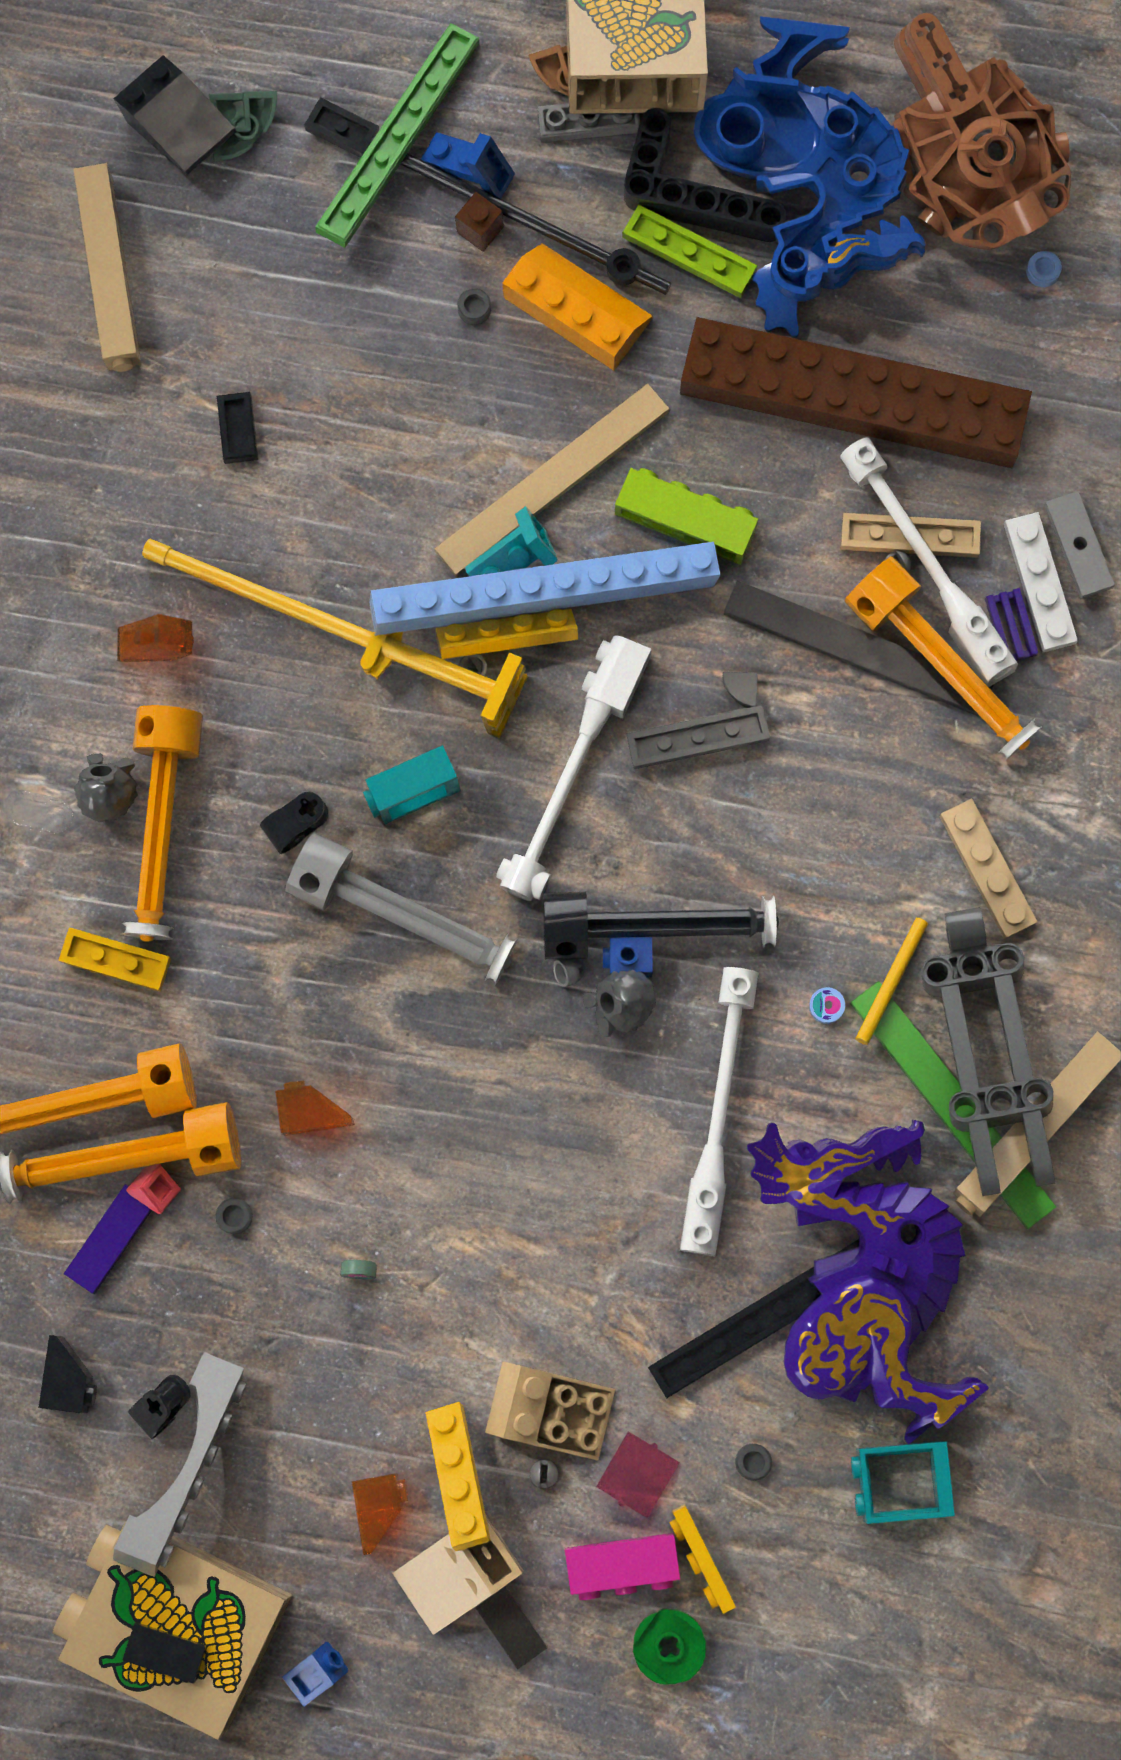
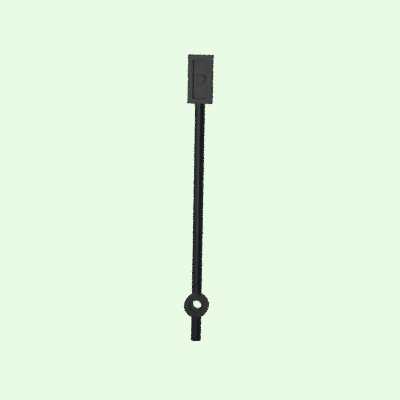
M321 97L304 124L305 131L360 158L379 131L378 125ZM407 153L400 164L469 199L475 192L479 193L501 209L504 216L607 266V275L615 284L629 285L637 281L664 295L668 293L671 287V282L640 268L638 255L630 249L621 248L610 253ZM620 266H627L629 271L627 273H620L617 269Z

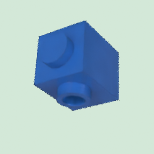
M652 937L610 938V947H603V969L610 968V974L613 971L634 970L642 972L646 977H652Z

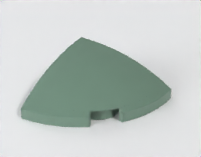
M277 91L209 94L210 102L237 131L213 152L214 162L233 159L253 148L252 144L263 132H267L276 110Z

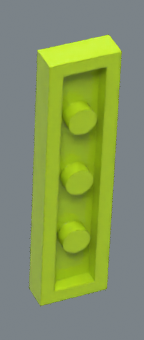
M639 204L622 232V238L739 298L743 296L752 280L753 274L757 271L758 265Z

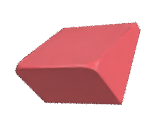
M155 1164L145 1167L126 1191L157 1214H162L181 1191V1188L161 1164Z

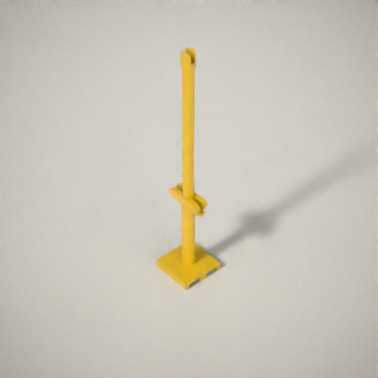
M151 538L144 545L142 556L163 566H170L366 647L360 665L366 674L376 679L395 661L487 699L480 716L487 733L498 738L501 737L528 678V675L524 673L526 670L525 665L521 664L522 657L512 653L508 654L502 670L495 681L403 643V632L375 636V632L173 550L172 547Z

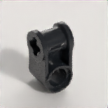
M304 792L284 807L268 815L260 823V828L279 854H284L300 844L305 837L327 821L328 808L317 794ZM309 804L315 807L316 814L312 817L307 814L305 809Z
M170 1374L163 1379L155 1390L145 1393L129 1409L128 1413L151 1439H154L175 1420V1416L191 1397L190 1389L181 1377Z

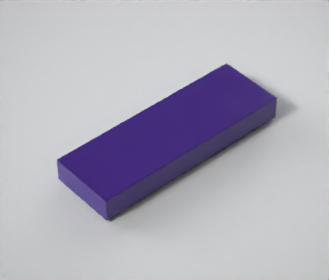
M126 1184L64 1272V1275L92 1294L97 1292L152 1211L126 1191L129 1187Z

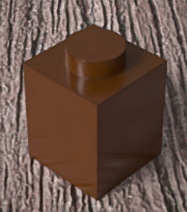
M477 192L471 196L455 216L457 233L482 252L485 251L504 227L503 211Z

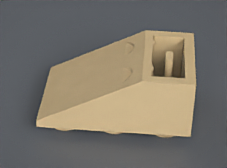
M503 1361L485 1433L599 1460L615 1389Z
M487 1515L486 1519L491 1541L456 1552L451 1546L448 1533L392 1573L433 1635L499 1591L524 1571Z

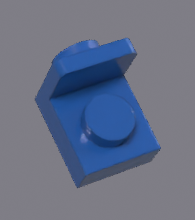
M325 1642L283 1675L282 1678L304 1707L334 1685L348 1672V1668L341 1654L333 1649L329 1642Z

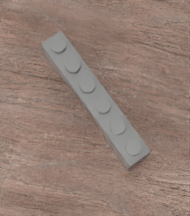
M205 1352L203 1353L189 1383L190 1398L195 1400L197 1413L196 1435L189 1456L174 1483L152 1507L138 1517L129 1515L114 1547L113 1561L155 1577L159 1566L166 1568L174 1550V1546L169 1545L175 1532L182 1533L189 1513L184 1511L189 1499L196 1501L204 1480L199 1478L204 1466L209 1468L212 1466L218 1451V1447L214 1445L218 1434H226L233 1417L232 1414L228 1413L233 1402L239 1404L246 1389L247 1383L242 1381L243 1367Z

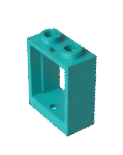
M442 745L365 779L369 790L364 791L363 794L373 817L381 816L384 824H388L461 790L458 777Z
M947 1441L856 1448L857 1456L851 1457V1469L853 1479H859L861 1493L855 1494V1508L857 1516H863L864 1523L871 1524L955 1516ZM929 1452L935 1507L874 1512L868 1457Z

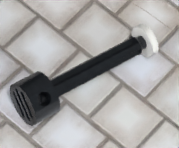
M586 891L543 893L545 959H587L588 938L749 935L750 938L755 933L761 932L763 948L767 943L773 944L774 948L776 945L779 918L776 915L774 895L771 900H765L762 896L761 911H755L748 907V909L587 912Z

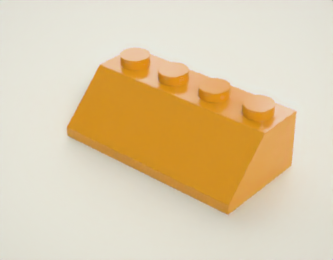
M543 243L524 254L502 282L503 295L506 300L613 371H615L653 319L651 314Z

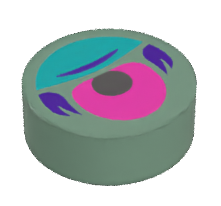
M344 1260L341 1262V1277L362 1280L376 1278L377 1265L372 1261Z

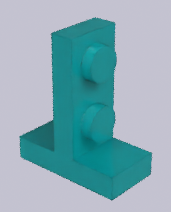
M525 506L515 514L519 527L468 564L465 570L469 576L525 569L537 559L544 566L553 565L558 559L546 529Z

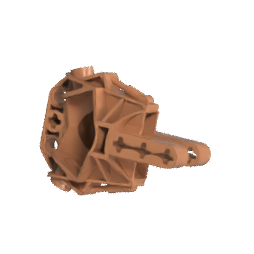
M923 13L915 17L897 33L894 39L895 51L921 100L894 115L895 121L891 124V126L894 125V129L897 128L899 130L903 147L910 149L904 169L907 171L903 193L923 209L917 219L934 234L943 238L950 237L955 243L982 250H992L1001 247L1019 236L1023 237L1049 222V218L1067 207L1071 188V170L1067 164L1070 153L1068 136L1066 132L1055 133L1053 106L1050 104L1043 105L1024 87L1025 83L1008 68L1005 60H996L993 57L966 72L936 16L930 13ZM992 129L991 133L981 136L977 141L972 140L981 131ZM990 143H997L1002 148L1003 155L1000 161H994L989 157L988 146ZM1014 146H1015V149H1016V150H1015V159H1014L1013 164H1010L1009 162H1010V160H1011V158H1012V156H1013V154H1014ZM969 157L973 158L974 164L979 170L991 173V177H986L976 172L971 166ZM911 163H912V166H913L914 171H915V174H914V175H913V173H912ZM1051 165H1054L1057 170L1051 172ZM1066 176L1064 184L1060 182H1053L1056 179ZM1047 190L1054 191L1058 196V203L1055 208L1048 207L1044 202V194ZM956 216L966 222L954 230L951 226ZM988 224H992L998 229L999 235L995 243L988 242L984 237V229ZM975 226L973 239H964L963 235Z

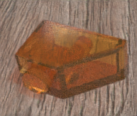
M157 614L118 627L117 661H173L192 655L194 643L192 621Z
M304 1081L283 1084V1090L275 1091L280 1130L284 1136L355 1126L354 1118L311 1085L305 1086Z
M398 1473L352 1481L363 1555H369L375 1551L402 1512V1502L408 1501L405 1479L399 1480Z

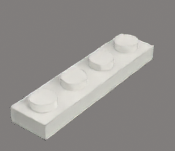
M1039 512L1005 520L1004 528L1042 653L1075 645L1078 639Z

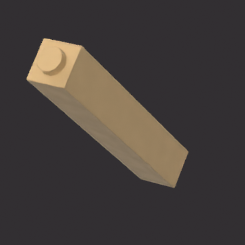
M107 163L74 168L102 359L108 370L117 372L128 371L133 366L141 365L113 178Z
M1098 1031L1051 1082L1053 1088V1108L1046 1117L1042 1118L1047 1142L1121 1060V1051ZM1041 1094L1033 1104L1040 1105L1047 1100L1046 1096ZM1023 1122L1015 1123L992 1148L1001 1193L1031 1161ZM976 1167L953 1192L957 1197L956 1204L964 1212L971 1216L975 1213L979 1217L1000 1195L994 1194L982 1197Z

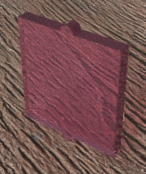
M628 1431L596 1487L617 1499L620 1506L627 1505L648 1518L680 1462L658 1450L656 1443L650 1445Z

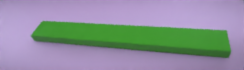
M452 23L449 24L315 226L316 233L344 248L347 246L478 47L479 37Z
M879 981L850 1003L863 1021L882 986ZM891 998L874 1032L875 1037L975 1163L969 1132L957 1130L951 1124L949 1117V1102L953 1095L960 1092L959 1082L893 998ZM969 1105L960 1106L956 1110V1114L962 1118H968L975 1113V1109ZM994 1127L988 1128L992 1148L1002 1138ZM1026 1167L1000 1194L1026 1229L1032 1227L1056 1208V1205L1041 1186H1036L1034 1177Z

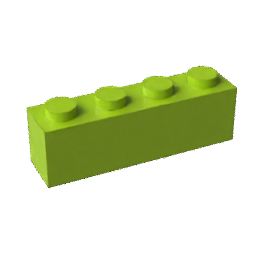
M630 468L615 503V515L689 545L714 542L717 556L739 565L742 564L758 524V518L753 517L754 514L750 510L740 506H736L733 509L723 505L719 498L711 494H703L701 496L693 493L687 485L681 482L671 481V483L658 479L659 476L651 470L640 468L638 471Z

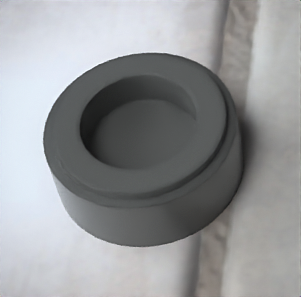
M480 289L466 290L458 299V314L467 324H482L491 314L489 296Z
M229 1198L218 1206L216 1222L224 1232L240 1234L251 1225L253 1214L250 1206L245 1201L238 1198Z
M752 1443L743 1446L738 1451L735 1465L742 1477L751 1481H757L766 1477L770 1472L772 1458L765 1447Z

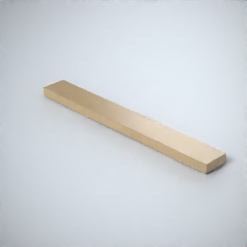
M647 383L435 548L436 554L457 578L466 571L465 567L519 527L515 516L518 511L526 506L534 516L538 515L668 414L669 407Z

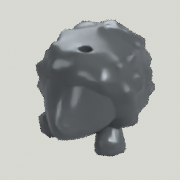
M103 754L88 755L89 767L82 770L79 774V781L74 787L77 806L81 808L82 815L99 823L107 820H117L120 816L127 814L128 809L138 796L136 791L137 783L130 775V771L135 767L134 761L130 758H123L118 762L103 764Z
M634 970L613 971L610 976H607L601 983L597 984L596 992H585L583 994V1003L585 1008L596 1006L595 1018L597 1025H599L597 1028L598 1032L603 1037H610L613 1030H619L627 1034L631 1030L636 1031L638 1027L644 1025L645 1021L652 1014V1009L655 1008L656 997L652 981L642 972Z

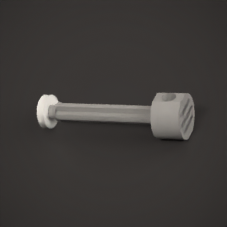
M315 832L309 837L292 868L285 888L286 893L323 911L329 906L334 896L337 895L477 963V965H489L490 969L485 981L491 978L495 981V985L504 969L510 967L512 962L511 954L517 939L510 941L507 934L501 946L498 947L494 944L491 937L487 938L347 870L353 856V850Z

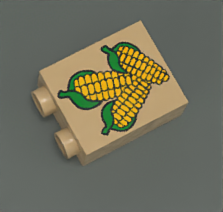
M566 0L569 114L645 113L651 108H661L666 112H698L699 110H704L708 76L704 0Z
M106 1525L96 1539L86 1562L87 1566L101 1572L88 1599L72 1593L54 1626L53 1634L67 1640L58 1660L219 1740L229 1730L291 1600L292 1594L175 1536L172 1537L169 1544L174 1546V1550L166 1568L159 1566L155 1577L113 1561L114 1547L123 1527L119 1531ZM138 1622L207 1645L195 1683L193 1684L123 1661L122 1659L134 1623Z

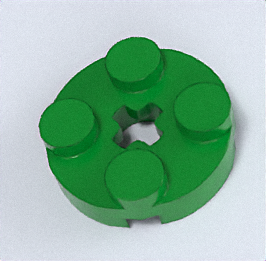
M662 1608L646 1616L635 1631L633 1653L638 1668L647 1678L656 1683L669 1685L688 1681L697 1674L705 1660L706 1641L698 1622L684 1611ZM672 1636L678 1640L676 1647L679 1649V1652L676 1655L673 1653H669L667 1656L662 1655L663 1646L660 1644L661 1639L669 1640Z

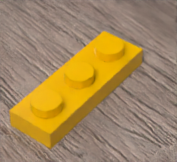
M69 927L58 961L161 992L171 958L163 954Z
M684 1504L673 1510L675 1519L669 1523L679 1542L686 1539L692 1551L686 1557L695 1575L703 1573L709 1585L703 1588V1591L712 1609L719 1606L724 1614L736 1608L687 1507Z

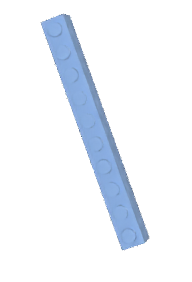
M714 542L371 590L369 603L375 636L709 588L715 586L720 576Z

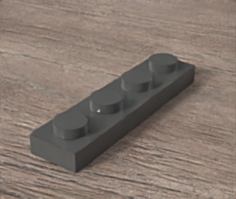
M763 705L626 734L634 769L770 741Z

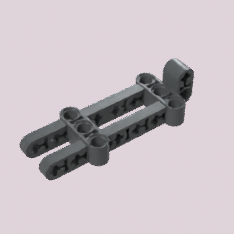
M980 907L945 913L950 954L929 958L924 962L921 974L924 990L930 996L942 998L960 1092L953 1095L949 1102L951 1124L957 1130L969 1132L982 1197L1001 1193L988 1128L1023 1122L1036 1186L1055 1184L1054 1171L1042 1119L1053 1108V1088L1046 1080L1033 1077L1014 989V983H1017L1024 974V954L1017 945L1012 943L987 947L985 925ZM1004 959H1012L1017 962V966L1012 969H1004L999 963ZM970 965H976L982 969V972L976 976H970L964 972V969ZM934 972H943L947 975V978L942 982H933L929 979V976ZM994 988L1014 1082L980 1088L960 994ZM1040 1092L1046 1096L1047 1100L1040 1105L1030 1103L1027 1097L1031 1093ZM997 1099L1008 1100L1011 1104L1005 1111H997L991 1105ZM969 1105L975 1109V1113L968 1118H962L956 1114V1110L960 1106Z

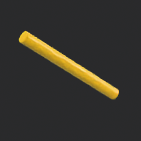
M915 918L855 1038L858 1042L865 1045L869 1044L928 926L925 920Z

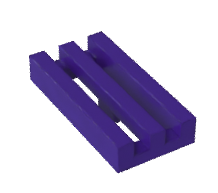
M1020 588L1013 589L1011 592H1001L995 596H986L985 602L991 623L1008 648L996 607L997 603L1002 604L1015 653L1012 654L1015 660L1018 661L1037 656L1038 650ZM1009 600L1014 602L1027 647L1026 651H1023Z

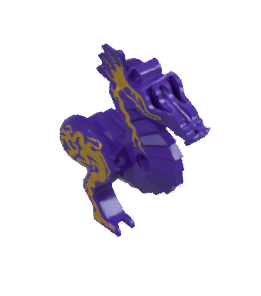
M912 1120L909 1128L898 1125L894 1128L886 1126L876 1127L864 1133L856 1141L848 1144L834 1139L823 1138L812 1145L798 1139L789 1141L788 1146L785 1147L777 1125L770 1122L767 1125L764 1137L747 1145V1150L755 1159V1165L750 1175L760 1184V1201L764 1204L788 1202L794 1206L797 1226L837 1220L850 1223L856 1229L859 1236V1247L814 1260V1275L809 1277L808 1280L816 1286L821 1295L802 1313L791 1327L785 1342L783 1360L786 1376L797 1390L809 1398L818 1400L836 1396L850 1402H856L860 1390H865L870 1384L874 1402L879 1407L904 1408L916 1413L915 1419L907 1427L904 1436L905 1442L910 1444L932 1425L939 1429L947 1424L989 1389L985 1383L976 1377L964 1378L956 1384L923 1381L912 1377L907 1367L909 1347L921 1331L926 1332L939 1311L945 1313L952 1286L958 1282L960 1257L966 1256L959 1231L963 1224L947 1210L950 1207L949 1205L931 1194V1188L912 1187L906 1181L884 1187L883 1183L860 1186L857 1181L842 1182L844 1177L865 1168L873 1163L876 1170L881 1171L887 1159H889L894 1172H898L902 1168L908 1155L915 1165L920 1164V1137L923 1136L925 1131L924 1124L921 1121ZM913 1224L916 1228V1235L912 1241L904 1243L901 1239V1230L905 1225Z

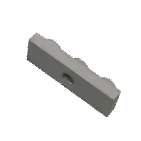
M569 103L538 106L541 143L632 134L638 132L640 125L639 113L569 114ZM586 116H592V117H594L593 119H590V120L585 119Z
M1076 491L1046 501L1044 507L1080 599L1113 589L1115 586L1079 492ZM1073 543L1082 544L1084 549H1076Z

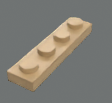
M843 513L840 550L886 553L901 551L906 554H916L891 515ZM909 517L933 555L978 558L980 554L981 521Z
M971 798L941 813L939 817L1004 940L1035 925L1037 920L973 799Z

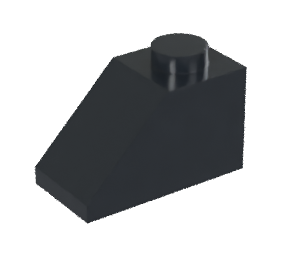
M49 1335L38 1408L88 1413L89 1406H94L97 1395V1385H92L93 1376L63 1336Z

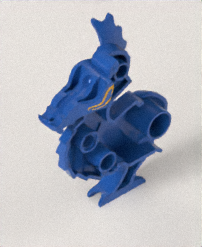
M760 16L761 27L778 39L779 42L774 49L753 61V71L755 74L746 75L738 67L733 69L734 78L725 92L708 98L704 102V110L698 111L693 133L697 146L708 160L732 175L756 180L757 193L769 192L773 194L804 187L810 189L817 196L818 204L808 215L773 227L778 246L773 254L772 263L760 268L752 276L753 282L759 288L756 307L763 309L766 313L765 331L771 332L777 328H783L792 338H797L799 335L797 321L798 301L806 302V300L818 297L822 288L840 289L859 271L890 269L896 266L898 261H906L911 253H918L920 257H923L926 243L919 233H915L910 221L903 215L900 216V228L890 222L880 220L881 235L870 229L865 231V235L843 234L862 226V220L884 214V208L900 198L901 192L899 190L906 179L907 171L904 169L910 150L903 147L899 130L897 128L894 129V125L891 126L879 109L877 107L871 108L853 91L848 95L828 85L826 88L822 86L811 87L803 84L800 80L793 79L805 65L821 53L828 50H841L845 48L849 41V38L845 37L848 35L850 27ZM861 171L866 173L868 177L863 181H856L851 178V175ZM836 242V245H835V246H832V247L829 246V245H831V244H833V243Z

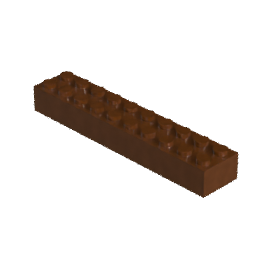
M696 317L680 386V395L1011 469L1019 454L1032 391L700 317Z

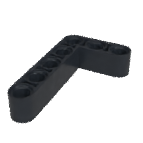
M651 108L643 114L624 182V200L630 209L635 211L639 204L667 219L764 242L776 241L773 227L786 221V211L781 203L775 200L661 174L670 141L671 119L669 114L661 108ZM651 126H660L663 130L661 132L654 133L649 131L648 128ZM644 156L653 157L655 161L652 163H643L639 159H641ZM635 187H643L647 191L643 194H635L631 190ZM674 194L680 199L675 202H669L664 197ZM707 202L713 207L708 210H702L697 207V204ZM741 210L745 215L737 218L733 217L729 212ZM767 217H772L776 219L778 223L775 225H767L762 220Z

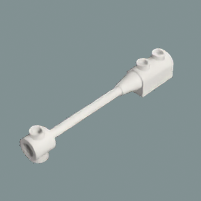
M862 438L851 444L840 455V458L849 470L850 477L859 486L871 484L940 589L939 593L952 622L948 633L973 671L988 687L1014 673L1018 663L982 608L977 606L955 583L951 582L881 476L888 466L870 438Z
M613 636L610 643L605 640L602 641L595 658L601 661L597 673L588 672L581 689L587 692V695L585 697L586 704L580 725L579 738L525 857L514 854L511 861L503 859L496 878L502 880L500 884L501 889L528 901H532V898L538 900L542 898L551 874L546 873V868L537 863L592 741L599 735L611 714L622 719L624 718L651 658L650 648L621 636Z
M724 967L718 1003L728 1006L708 1143L705 1144L694 1177L690 1180L679 1251L716 1256L727 1185L724 1177L722 1139L742 1009H753L759 973L753 970L737 967Z

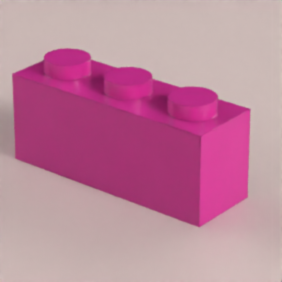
M674 1533L565 1548L571 1595L578 1594L579 1600L600 1598V1591L615 1589V1595L636 1593L638 1585L651 1584L652 1590L674 1587V1580H680Z

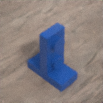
M436 132L421 160L455 177L478 183L484 191L502 199L515 175V172L492 137L481 133L475 143H471Z

